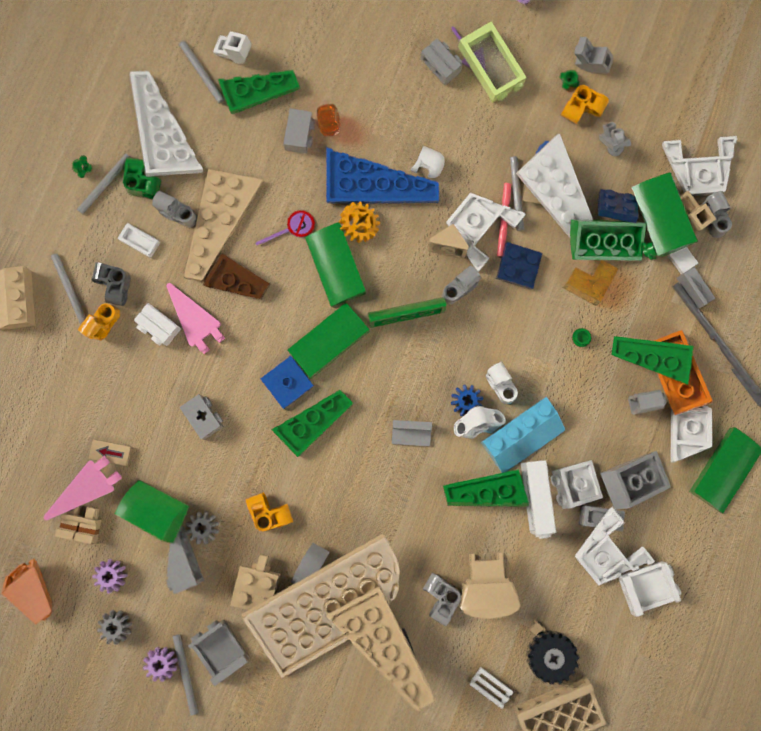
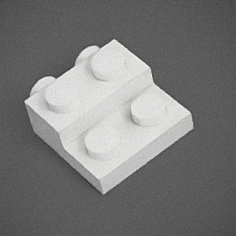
M592 460L552 471L551 483L557 488L558 495L556 500L563 509L573 508L603 498Z

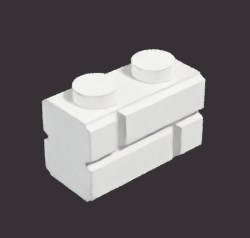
M149 303L145 305L134 319L138 324L136 328L144 334L149 332L153 335L151 339L159 346L162 343L168 346L181 330L179 326Z

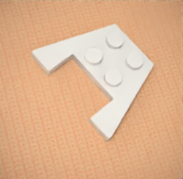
M737 136L720 137L717 140L719 156L683 159L681 140L664 141L662 143V147L683 192L689 190L692 196L711 195L718 191H723L724 193L726 191L730 173L729 168Z
M470 193L447 220L446 224L448 227L454 224L469 246L466 255L474 268L479 272L489 260V257L475 247L477 242L498 217L515 229L526 214Z
M613 507L608 510L575 555L598 585L621 577V573L626 571L638 570L639 566L647 563L650 565L655 562L643 546L631 556L625 558L608 535L625 523Z

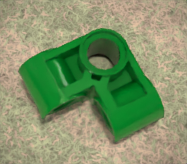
M127 157L123 176V185L127 193L132 196L153 199L155 194L160 191L161 179L155 176H144L145 167L143 159ZM132 182L137 183L135 187H128Z

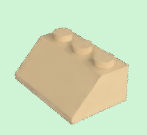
M24 266L0 270V330L36 326L31 270Z

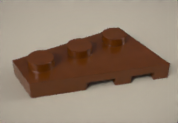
M222 253L202 286L261 300L271 283Z

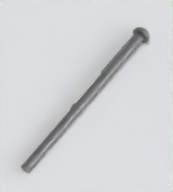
M679 282L672 286L708 333L710 339L713 340L714 338L721 352L733 366L731 371L756 404L761 407V390L683 287Z

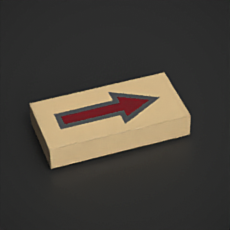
M93 440L88 459L99 460L105 455L110 463L128 466L132 447Z

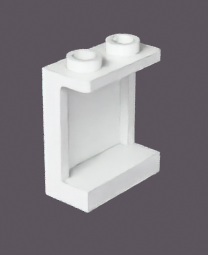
M660 561L618 577L632 615L637 617L643 615L644 611L673 601H681L679 596L681 591L679 586L674 583L672 577L674 572L671 565Z

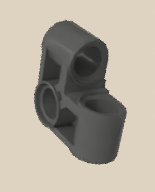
M96 262L91 281L107 285L104 302L124 306L128 297L131 276L119 267ZM123 274L122 280L117 282L118 275Z

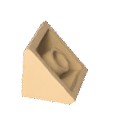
M452 224L430 238L428 251L465 259L469 246L455 225Z

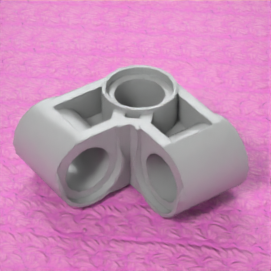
M158 191L155 194L152 205L159 211V214L185 227L196 225L197 215L189 206L162 191ZM190 213V217L184 220V216Z
M718 191L708 196L703 203L707 204L716 218L707 226L710 234L715 238L723 237L732 227V222L727 214L731 207L723 191ZM717 224L722 225L724 230L719 229Z
M470 265L457 275L452 282L446 285L442 293L446 303L454 304L464 295L475 289L481 279L479 272ZM452 290L455 292L456 297L450 298L446 292Z
M432 572L422 590L427 591L438 599L429 613V617L446 627L460 603L461 595L456 587ZM448 592H456L457 599L455 601H448L446 598Z

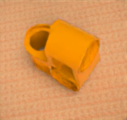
M581 85L575 90L560 116L575 124L578 123L585 111L593 116L601 117L609 103V99L588 86ZM578 94L583 95L585 99H580Z
M104 303L99 306L94 315L88 314L78 328V331L90 339L102 341L119 319L120 310L116 306ZM111 308L112 314L107 318L106 312Z
M264 492L245 499L254 525L259 531H268L294 522L288 503L270 510ZM261 517H266L269 520V525L266 528H262L259 525Z

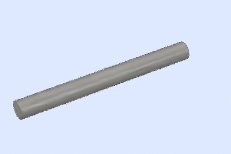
M181 41L179 46L219 104L224 102L225 99L187 43Z
M125 154L78 207L77 210L80 213L84 214L125 167L126 158L130 156Z
M513 156L510 157L514 207L516 211L523 212L520 179L516 174L519 171L518 157ZM523 219L516 226L517 231L524 230Z
M58 253L51 255L52 261L79 323L82 324L86 317Z
M177 634L172 637L190 715L192 716L198 714V709L181 636Z

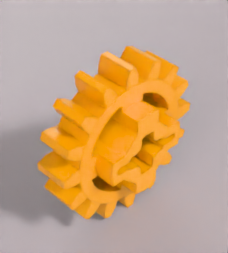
M352 202L340 214L342 218L339 220V223L343 224L340 230L346 231L345 237L351 236L350 241L356 238L358 243L362 240L366 243L379 231L378 226L380 222L376 221L379 215L373 214L374 208L368 209L369 204L362 206V202H359L357 205Z

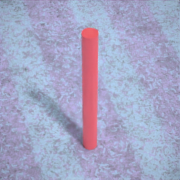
M504 183L502 206L509 207L510 183ZM502 218L500 220L497 257L501 258L506 243L508 223Z

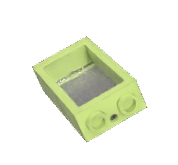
M492 21L460 39L459 50L492 102L496 100L501 101L508 96L509 92H517L524 86L523 84L527 77Z

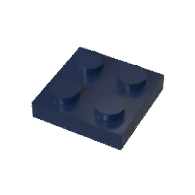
M600 189L598 194V216L636 223L638 219L637 200L630 193L623 194L611 189Z
M505 243L496 279L532 290L543 253L513 243Z

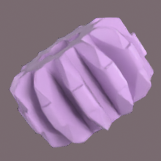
M108 559L107 563L105 561L100 562V567H95L94 569L98 574L92 576L93 579L98 580L94 583V586L101 585L100 591L106 590L108 594L112 593L113 590L119 591V585L123 586L126 583L122 579L128 576L126 573L122 574L126 567L119 568L120 561L114 563L113 559ZM107 574H113V579L107 578Z
M156 647L155 651L150 650L148 652L149 657H145L143 660L147 663L143 670H149L146 677L153 675L154 682L158 678L161 682H164L166 677L171 678L173 676L171 671L177 670V667L173 664L178 660L177 658H171L174 652L171 651L168 654L167 647H164L162 651L160 647ZM159 660L163 662L161 665L164 664L162 668L158 667L159 664L157 662Z

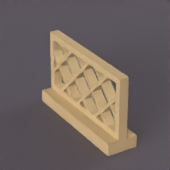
M586 676L513 706L523 731H537L541 722L550 725L548 731H552L554 727L562 731H573L568 729L572 719L580 722L579 728L574 731H592L606 725L593 692L592 684ZM590 694L591 700L588 706L579 703L582 696ZM566 703L573 704L570 714L561 711ZM577 707L586 709L583 719L574 716ZM549 710L555 712L551 722L543 719L545 712ZM590 712L597 714L599 720L590 723L587 721ZM559 714L568 717L564 727L555 724ZM530 718L537 720L533 729L526 727L524 721Z

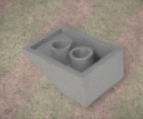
M657 451L600 473L615 510L631 508L671 487Z
M184 526L180 527L174 544L170 543L168 579L166 582L169 590H173L174 594L204 581Z

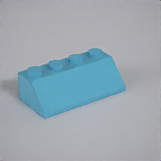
M545 397L484 439L481 444L499 470L504 473L564 432L565 427L558 412L548 398Z

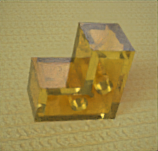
M603 260L596 265L591 275L575 267L570 273L563 289L597 306L602 301L618 268Z

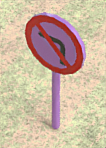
M295 211L290 214L287 220V229L256 242V245L265 243L287 232H290L295 237H307L314 230V218L307 211Z

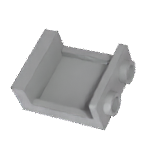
M224 619L221 622L215 620L207 626V632L204 634L201 631L191 638L192 643L188 645L190 649H194L212 676L210 680L214 686L250 660V657Z

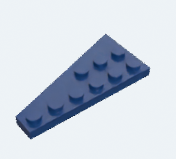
M326 147L327 204H351L352 202L355 204L359 202L439 203V182L420 176L409 175L404 171L393 170L388 166L362 158L358 159L349 156V154L339 153Z

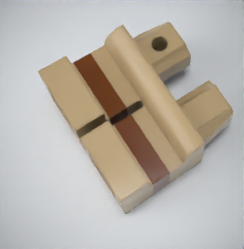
M81 506L61 514L62 520L59 529L56 530L55 537L88 544L97 543L102 521L98 519L99 508L87 507L85 516L79 515Z

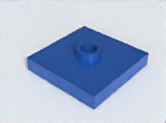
M291 356L260 378L283 409L314 387Z

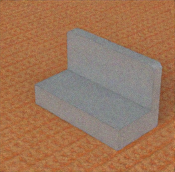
M695 267L677 277L683 289L698 308L705 306L715 299Z
M393 420L392 444L430 446L432 422Z

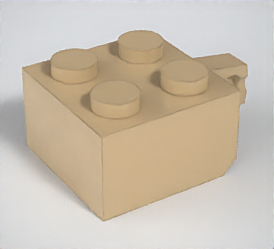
M260 554L257 564L253 563L252 566L243 564L240 566L230 606L250 610L276 595L281 574L270 571L271 567L267 566L269 556Z

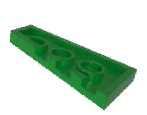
M293 70L272 72L269 75L255 74L252 77L241 78L239 76L227 80L224 78L218 79L231 115L300 90Z
M614 336L611 355L682 383L689 384L694 346Z
M338 390L271 430L299 457L353 405V402L341 390Z
M519 469L443 485L447 506L529 507V501Z

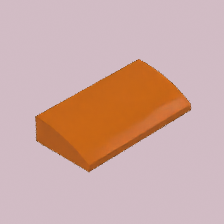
M682 330L654 340L688 345ZM692 356L689 384L657 373L674 415L713 403L694 356Z

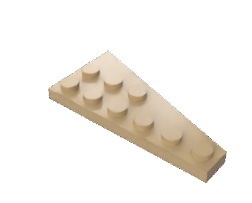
M208 169L184 273L185 278L204 282L218 255L223 251L227 240L232 236L243 218L250 202L255 198L259 187L261 188L264 183L262 179Z
M380 587L326 615L417 711L436 702Z

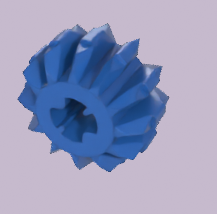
M466 384L463 385V392L457 387L456 392L459 395H451L452 398L457 399V401L451 402V405H458L454 412L461 409L460 416L462 417L465 411L468 413L474 407H483L477 401H482L484 398L476 396L481 391L478 389L475 393L472 392L474 389L473 385L470 386L469 390H467ZM468 396L470 397L469 400L472 402V404L469 403L466 406L464 405L465 401L462 400V398L464 397L465 399Z

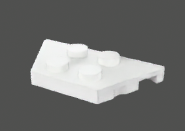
M705 405L678 415H674L671 408V463L712 447V409Z

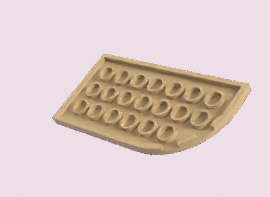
M381 534L242 614V619L281 678L348 640L326 616L329 613L378 587L381 588L390 606L392 600H395L399 589L400 570L397 558L384 534Z

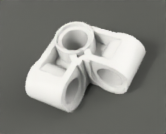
M499 362L487 370L486 379L500 401L504 404H511L515 401L518 391L511 381L512 377L503 362ZM505 390L511 391L513 398H505L503 392Z
M482 406L474 407L456 421L454 433L457 437L473 439L482 432H495L506 423V419L502 412L497 409L494 410Z

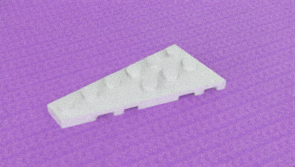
M130 72L146 177L203 173L201 164L198 163L195 153L189 147L186 137L175 117L171 114L166 101L163 100L159 93V89L150 72Z
M557 134L516 174L570 238L571 219L593 220L562 138L560 134Z

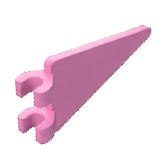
M171 283L166 285L190 346L196 345L205 354L210 349L203 341L204 338L212 334L219 343L225 339L218 329L221 326L218 320Z
M105 455L96 463L89 460L46 512L44 519L49 520L114 491L113 484L118 482L122 476L118 471H115L108 478L105 477L101 469L110 463Z

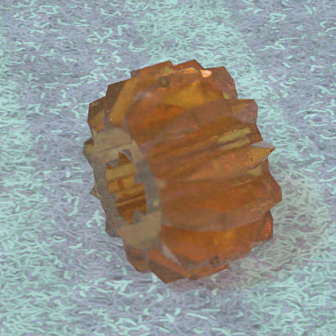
M329 103L319 106L316 116L320 132L324 137L339 134L341 131V119L337 107Z

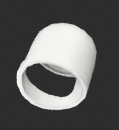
M423 146L417 162L410 171L417 173L419 167H424L429 170V178H436L443 170L445 164L444 156L438 151Z

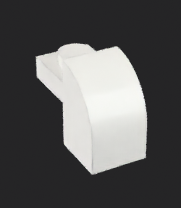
M230 31L228 37L219 36L213 52L216 56L232 59L236 64H243L252 43L246 35Z

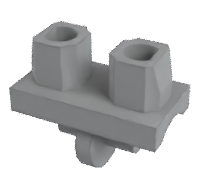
M614 122L603 125L604 133L599 135V140L607 146L610 155L618 156L623 152L624 146H631V140L624 135V130L621 128L616 129Z

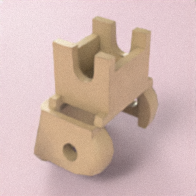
M496 553V560L475 561V554H468L470 579H466V583H462L460 608L463 612L476 618L492 619L505 617L518 611L520 603L514 582L504 577L503 553Z

